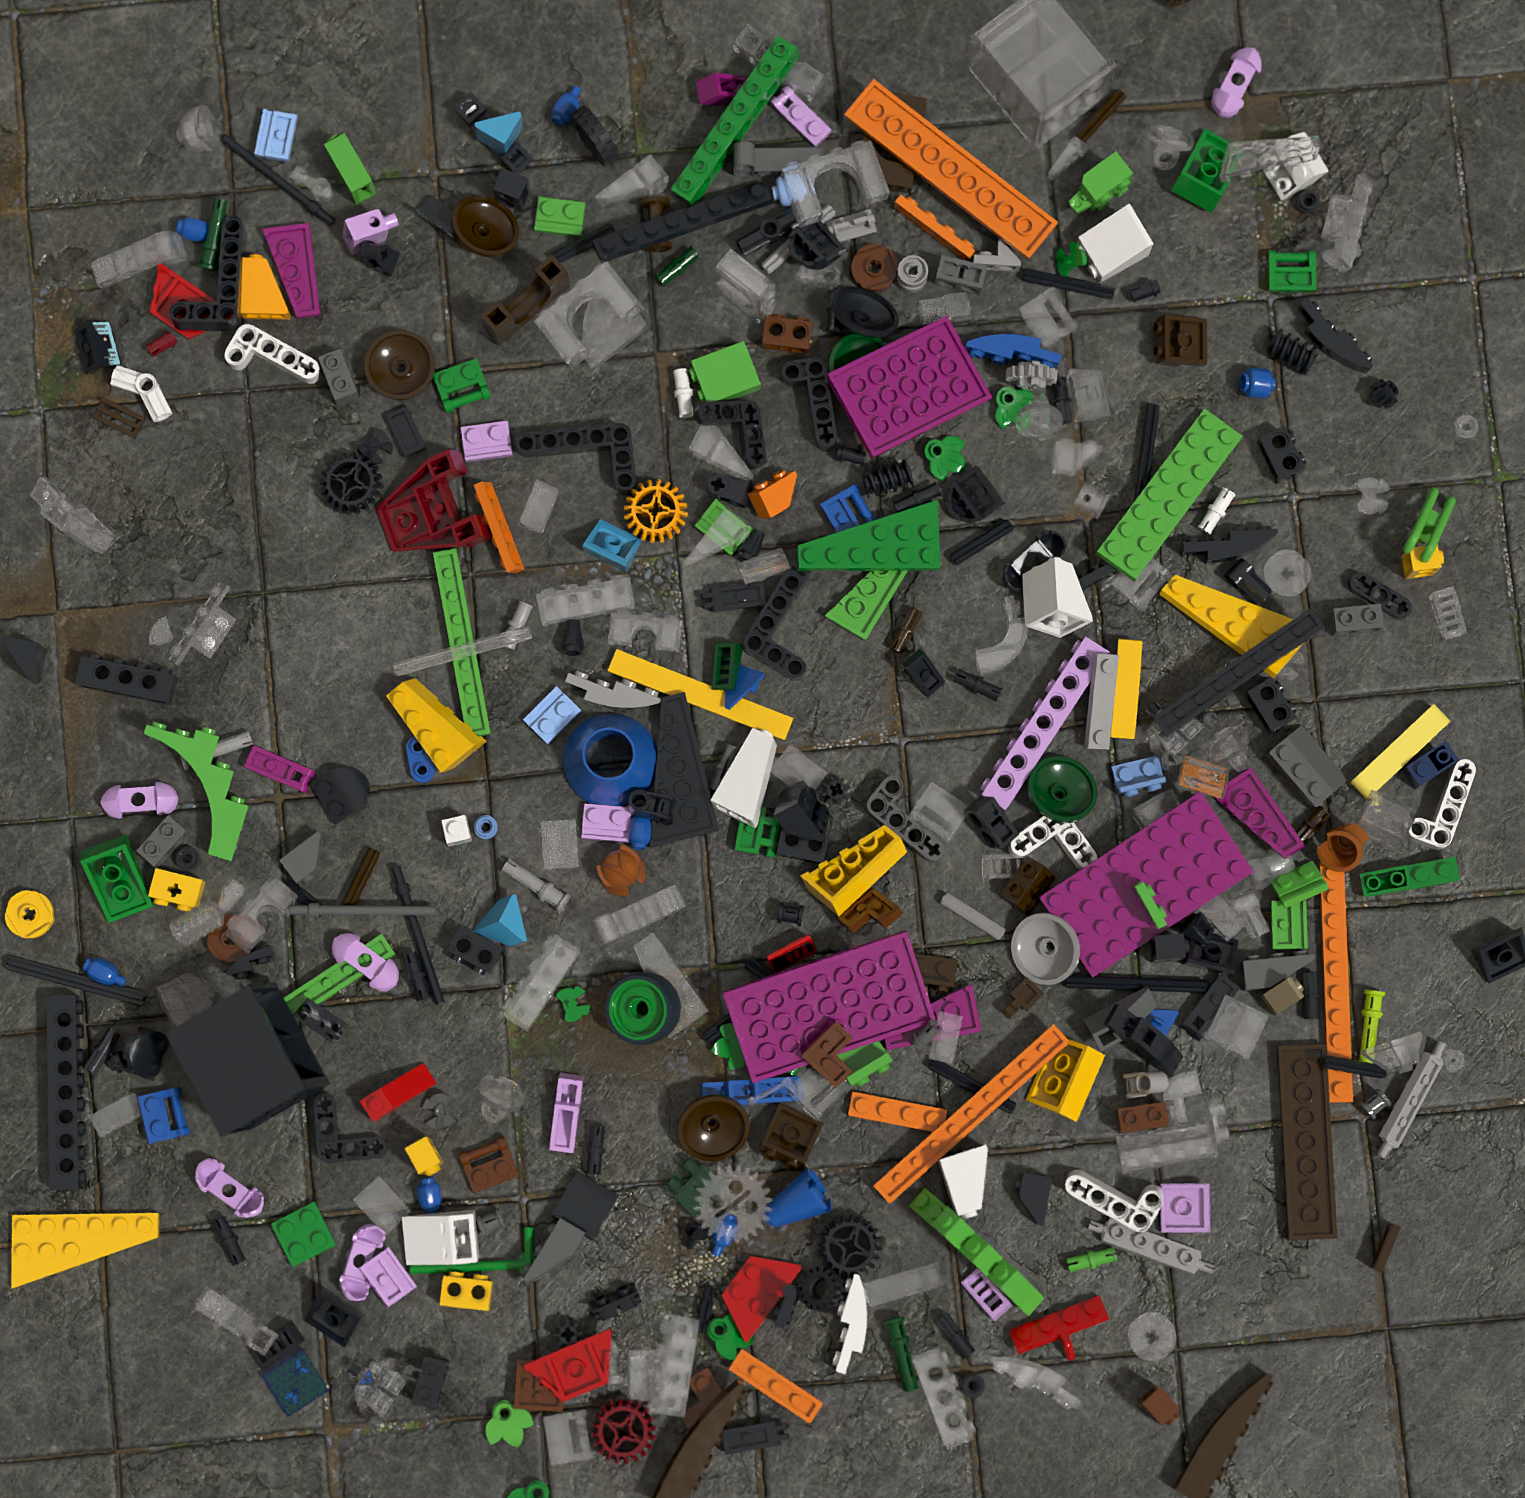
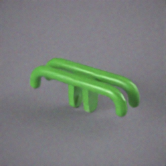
M1432 487L1428 491L1413 530L1403 546V552L1409 554L1412 552L1417 541L1421 544L1427 543L1420 555V560L1424 563L1429 561L1436 549L1456 503L1454 496H1448L1443 503L1441 514L1432 510L1439 494L1437 487Z

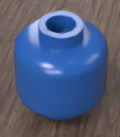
M1248 368L1239 378V389L1247 398L1265 399L1270 395L1271 391H1274L1276 386V380L1267 368Z

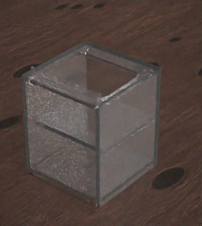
M1017 0L971 36L969 51L966 53V66L1035 150L1108 95L1117 68L1115 62L1063 0Z

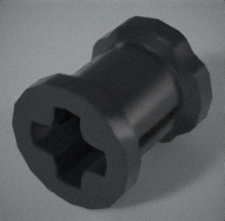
M780 902L777 923L781 924L782 921L796 923L797 926L801 927L804 905L795 907Z

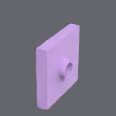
M1160 1184V1188L1164 1193L1161 1207V1232H1210V1184Z

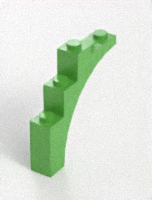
M154 721L152 725L147 724L144 734L162 741L177 751L192 766L203 784L212 814V836L208 854L232 861L248 805L244 804L245 799L232 795L230 800L226 799L234 773L233 770H229L230 765L219 761L216 762V765L211 764L219 736L215 735L216 730L202 726L201 731L196 729L194 737L190 738V732L176 728L174 733L165 730L167 725Z
M926 1188L910 1203L909 1207L965 1256L1026 1315L1029 1316L1044 1300V1297L1012 1265L974 1232L961 1217L944 1205Z

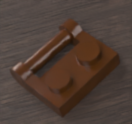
M504 1135L498 1137L497 1141L469 1152L462 1151L458 1153L474 1194L519 1176ZM501 1149L502 1157L472 1168L470 1161Z

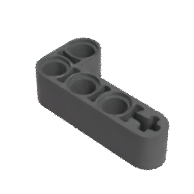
M738 142L733 145L734 175L738 177H780L794 173L799 176H821L825 174V150L822 148H755L754 143Z
M896 776L887 777L869 798L866 805L867 813L882 826L886 825L902 839L903 843L930 863L940 861L945 852L944 845L894 805L903 791V783ZM889 782L896 783L899 787L898 792L895 794L888 793L885 788L886 784ZM873 801H880L883 803L884 809L881 812H874L870 805ZM894 815L901 817L903 824L900 827L891 826L889 822L890 817ZM912 830L918 831L921 834V840L919 842L910 841L908 833ZM925 838L929 839L927 842L929 847H938V856L934 854L931 857L929 855L930 850L925 845L922 850L919 848Z

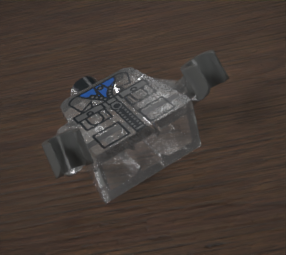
M1155 701L1146 709V712L1153 718L1164 709ZM1204 712L1168 738L1154 721L1149 726L1147 735L1150 751L1162 762L1164 769L1169 770L1167 763L1173 761L1176 765L1178 764L1175 755L1204 728L1202 723H1205L1210 730H1213L1214 727L1210 724V721H1220V719L1214 712Z
M381 1358L377 1362L372 1361L368 1369L355 1361L348 1371L349 1375L359 1381L353 1391L356 1393L355 1401L360 1413L368 1421L369 1427L376 1433H380L377 1430V1425L380 1422L385 1426L387 1425V1422L381 1417L385 1416L407 1381H416V1379L412 1378V1372L414 1370L420 1372L419 1367L409 1365L398 1358Z

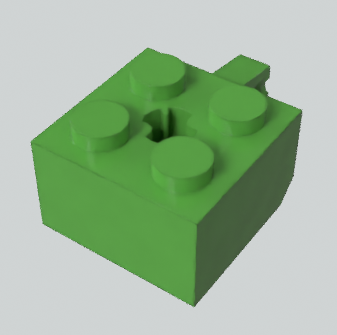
M1117 151L1083 175L1079 192L1068 202V205L1076 215L1086 209H1089L1091 213L1097 209L1102 211L1110 204V199L1115 196L1119 198L1129 190L1128 186L1131 184L1133 172Z

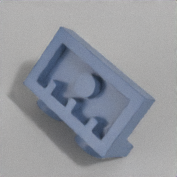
M1158 755L1111 767L1117 794H1124V797L1138 795V790L1147 788L1148 792L1162 789L1161 785L1166 782Z

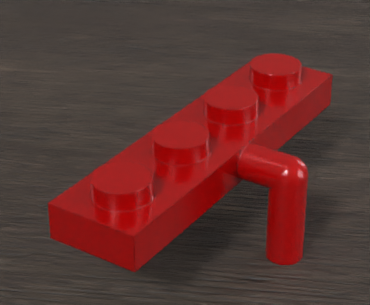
M1098 1295L1009 1330L1018 1355L1060 1339L1066 1359L1072 1361L1075 1359V1352L1069 1335L1107 1321L1109 1317Z

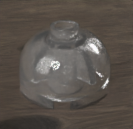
M201 105L188 109L180 117L176 131L178 140L194 153L212 152L218 149L220 145L219 128L214 130L212 121L216 119L207 106Z

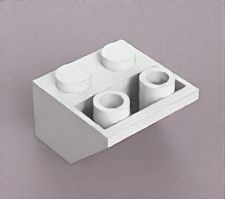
M1305 132L1291 135L1258 160L1281 200H1285L1308 187L1329 172Z

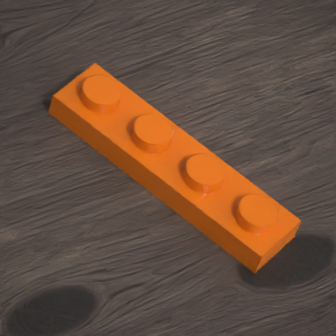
M902 195L897 198L894 205L897 211L961 259L969 262L972 260L975 250L968 240L964 238L962 240L954 235L955 232L952 228L945 224L943 226L935 221L936 217L927 210L923 212L917 207L918 204L908 196L905 198Z
M481 481L475 484V497L484 511V521L491 529L493 535L492 542L499 550L502 567L507 573H518L525 570L492 483Z
M852 1092L848 1116L930 1132H933L945 1122L947 1110L857 1092Z
M741 1349L729 1367V1370L809 1424L823 1405V1402L743 1349Z

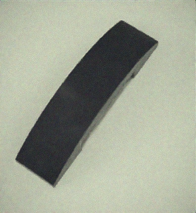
M471 92L453 106V109L475 135V122L493 118ZM515 141L510 150L504 155L485 144L508 169L516 174L522 172L534 161L530 154Z

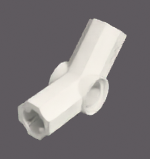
M118 365L116 366L111 376V386L141 395L154 423L165 420L173 414L160 389L159 383L151 374H142ZM153 382L151 390H142L144 383Z

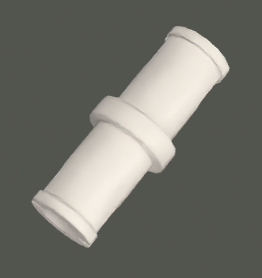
M676 369L673 371L676 386L674 396L678 400L679 417L689 418L693 416L691 400L693 391L689 386L688 369Z
M1225 487L1221 489L1214 503L1208 506L1207 509L1209 511L1200 525H1198V528L1203 532L1205 530V533L1208 535L1211 534L1219 519L1225 516L1226 508L1236 496L1232 491L1229 490L1228 492V489Z

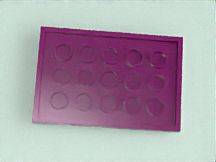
M948 316L826 375L831 388L871 459L992 398Z

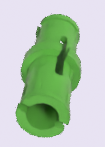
M1114 1247L1095 1252L1088 1250L1086 1254L1066 1257L1067 1265L1077 1263L1068 1267L1069 1273L1089 1267L1092 1270L1096 1269L1098 1265L1117 1262L1116 1255L1105 1256L1114 1254Z

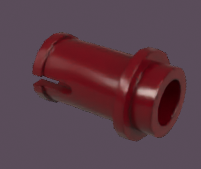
M164 331L162 336L146 344L153 357H156V355L171 346L174 348V345L178 343L171 331L167 333Z

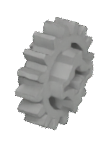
M1038 361L1019 362L1018 366L1007 368L1006 381L1014 383V385L1023 388V390L1045 389V385L1051 386V384H1056L1057 370L1049 368V366Z

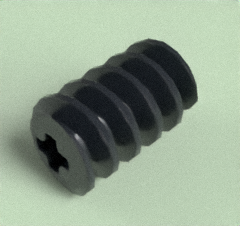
M1280 328L1274 335L1266 352L1271 349L1270 357L1272 358L1279 353V362L1288 358V367L1295 362L1296 371L1305 367L1304 375L1306 376L1318 354L1316 355V347L1313 346L1308 351V342H1304L1299 346L1300 338L1297 337L1291 342V333L1282 337L1283 329Z
M905 459L901 460L900 467L895 461L892 462L891 469L887 464H883L882 471H880L878 466H874L873 474L868 468L864 469V476L862 477L867 498H870V491H873L876 497L879 496L881 488L885 494H888L890 486L894 492H897L899 484L906 490L907 482H910L914 488L911 469Z

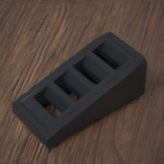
M290 1321L250 1348L249 1352L261 1370H263L304 1342L305 1339L294 1322ZM279 1335L282 1342L286 1346L285 1349L282 1347L276 1336ZM269 1341L272 1343V1345L274 1346V1348H275L276 1351L278 1352L276 1355H275V1353L273 1352V1350L271 1349V1347L269 1346V1344H268ZM260 1347H263L270 1358L269 1360H266L259 1349Z

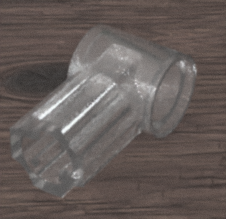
M1277 853L1263 860L1256 858L1248 862L1254 872L1247 877L1255 890H1261L1270 885L1273 879L1294 870L1295 864L1292 856L1284 860Z
M1251 888L1229 899L1235 915L1241 919L1251 940L1270 931L1259 909V901Z

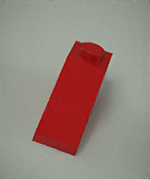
M423 1063L378 1089L360 1102L372 1122L376 1123L437 1083Z

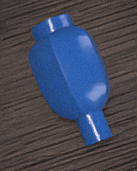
M573 86L569 93L561 95L551 110L553 115L551 121L554 124L563 126L564 123L570 122L569 115L579 107L577 98L581 93L579 87Z
M187 217L184 220L179 219L176 233H180L183 238L188 240L206 241L209 224L203 220Z
M634 816L629 823L628 841L632 843V849L645 850L646 845L651 839L650 819Z
M99 957L94 959L88 958L82 969L87 972V976L91 980L103 985L115 983L123 987L127 981V978L119 975L116 966Z
M434 1176L421 1178L420 1184L417 1187L420 1207L425 1212H428V1214L437 1213L442 1204L440 1184L434 1180Z
M723 1211L722 1216L716 1218L711 1232V1240L714 1244L711 1254L721 1257L723 1248L733 1242L738 1229L737 1216L735 1214Z

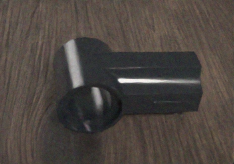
M1240 558L1224 574L1227 581L1238 590L1241 589L1257 606L1273 592L1256 575V571L1250 563L1243 558Z

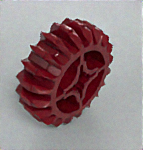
M618 1398L619 1406H615L613 1400H610L609 1405L611 1409L608 1410L604 1405L600 1407L605 1414L603 1416L599 1413L594 1415L600 1422L591 1423V1426L598 1428V1431L591 1432L590 1434L591 1437H599V1440L593 1442V1446H598L599 1444L603 1446L598 1451L600 1455L605 1450L609 1452L605 1458L607 1461L614 1455L616 1456L615 1464H619L620 1457H624V1464L627 1465L629 1464V1456H632L633 1461L637 1462L638 1457L636 1453L639 1452L643 1457L647 1455L642 1449L644 1446L652 1449L653 1446L647 1440L656 1439L655 1435L649 1434V1431L656 1430V1425H648V1422L653 1421L654 1417L645 1418L644 1415L648 1413L649 1409L645 1408L642 1412L638 1409L642 1404L640 1401L637 1402L635 1407H632V1398L628 1399L627 1405H623V1398ZM617 1411L630 1412L623 1422H616L608 1418ZM636 1416L639 1417L643 1424V1438L632 1429V1423ZM630 1420L629 1429L627 1430L630 1431V1435H624L617 1442L619 1437L617 1427H623ZM604 1424L615 1433V1439L611 1446H609L604 1438ZM624 1440H630L639 1444L630 1451L617 1450Z

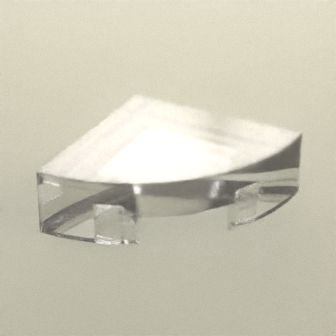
M166 616L159 619L150 630L149 645L151 647L174 640Z

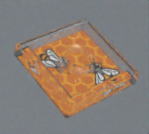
M1183 756L1177 785L1194 791H1201L1204 794L1223 800L1226 793L1229 770Z

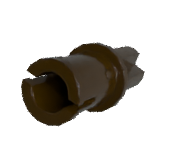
M912 607L909 609L901 626L898 625L897 628L899 630L891 645H889L891 650L903 654L911 636L914 637L915 634L913 632L922 617L920 610Z
M1319 805L1308 820H1303V825L1296 832L1303 844L1313 834L1317 835L1318 829L1330 818L1331 814L1329 812L1326 813L1328 810L1323 806Z

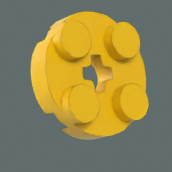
M36 891L19 892L7 904L5 921L8 928L14 934L25 939H34L44 935L55 921L54 908L51 901L45 895ZM28 908L36 912L32 921L30 919L25 920L23 917L26 915L25 910Z

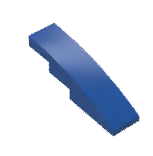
M800 1076L768 1078L756 1083H752V1080L700 1083V1097L714 1094L725 1095L735 1099L741 1105L802 1101Z

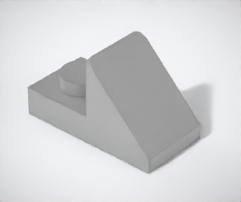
M998 238L996 256L992 255L991 252H979L978 255L974 254L973 263L985 265L987 270L1020 271L1021 261L1000 238Z

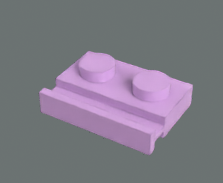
M508 421L461 427L466 462L513 456Z
M584 804L581 839L629 843L628 828L632 814L629 812L628 807Z
M389 1247L359 1268L387 1308L417 1287Z

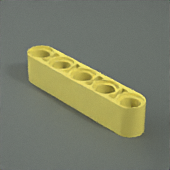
M1433 704L1350 783L1366 800L1369 799L1435 737L1450 720Z

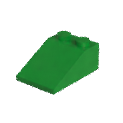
M1205 128L1171 191L1212 213L1225 192L1245 150Z
M126 834L81 851L80 862L108 923L154 906L152 899L148 896L149 890L136 854Z

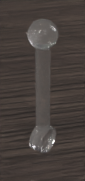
M784 1078L780 1084L755 1097L750 1096L747 1099V1103L750 1106L755 1105L758 1100L783 1087H790L792 1080Z

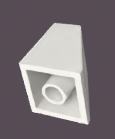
M1130 204L1079 236L1077 243L1080 244L1079 249H1083L1087 255L1088 270L1093 278L1097 277L1100 283L1149 256L1153 246L1152 240Z
M1054 557L1022 574L1026 627L1061 638L1093 622L1091 612L1071 563Z
M987 1145L938 1160L953 1210L958 1216L961 1215L962 1219L978 1215L976 1210L982 1208L988 1152Z

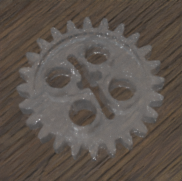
M727 1164L725 1172L720 1167H717L718 1174L714 1175L710 1171L709 1176L711 1179L709 1181L704 1178L701 1179L705 1187L696 1188L701 1193V1196L694 1197V1200L700 1202V1205L695 1206L694 1210L701 1211V1214L696 1219H704L701 1228L709 1226L708 1235L710 1236L716 1232L717 1241L722 1236H725L727 1244L731 1237H734L736 1244H739L741 1236L746 1241H749L748 1233L751 1232L754 1236H757L755 1228L758 1227L764 1230L761 1221L770 1220L765 1215V1212L772 1211L771 1207L766 1206V1203L771 1202L772 1198L765 1197V1194L770 1189H762L761 1186L765 1183V1180L762 1179L757 1182L758 1173L755 1172L750 1176L749 1167L744 1172H741L740 1164H737L735 1171L731 1169L729 1164ZM738 1180L742 1183V1190L739 1193L729 1191V1183L731 1181ZM747 1190L751 1191L747 1197L737 1203L738 1208L736 1210L730 1208L720 1217H715L716 1213L729 1205V1198L736 1200ZM713 1195H720L723 1199L722 1205L718 1208H713L709 1204V1199ZM747 1200H754L757 1203V1208L752 1213H747L743 1209V1205ZM729 1214L737 1217V1224L732 1228L726 1227L723 1223L724 1218Z

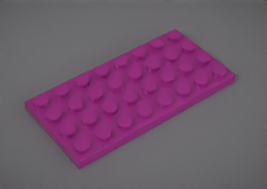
M1199 791L1039 896L1049 913L1063 918L1074 929L1080 944L1079 958L1093 978L1254 871L1202 792ZM1139 881H1143L1144 884H1150L1155 893V896L1152 897L1156 905L1161 904L1167 915L1164 918L1167 925L1160 929L1156 928L1133 884Z
M906 930L722 992L752 1083L809 1065L810 1063L801 1053L834 1020L853 1037L836 1055L924 1026L930 1019L936 1021Z

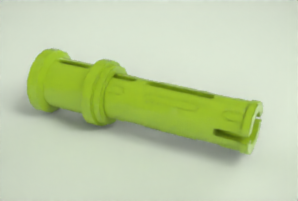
M1364 990L1366 998L1364 1009L1361 1011L1364 1017L1359 1061L1374 1064L1378 1020L1383 1016L1381 1005L1385 992Z

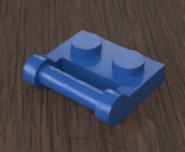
M857 484L820 504L836 533L860 525L845 500L849 497L852 498L866 523L877 520V518L874 519L861 497Z
M180 1087L137 1097L147 1145L191 1134L190 1128L186 1126L179 1096L181 1095ZM169 1097L177 1125V1130L173 1131L170 1130L164 1099Z

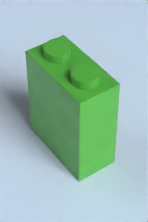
M345 133L330 137L327 140L328 143L324 144L325 149L355 204L358 205L376 195L373 182Z
M744 341L691 361L692 368L689 369L692 381H697L700 390L697 393L701 403L731 401L761 390V383Z

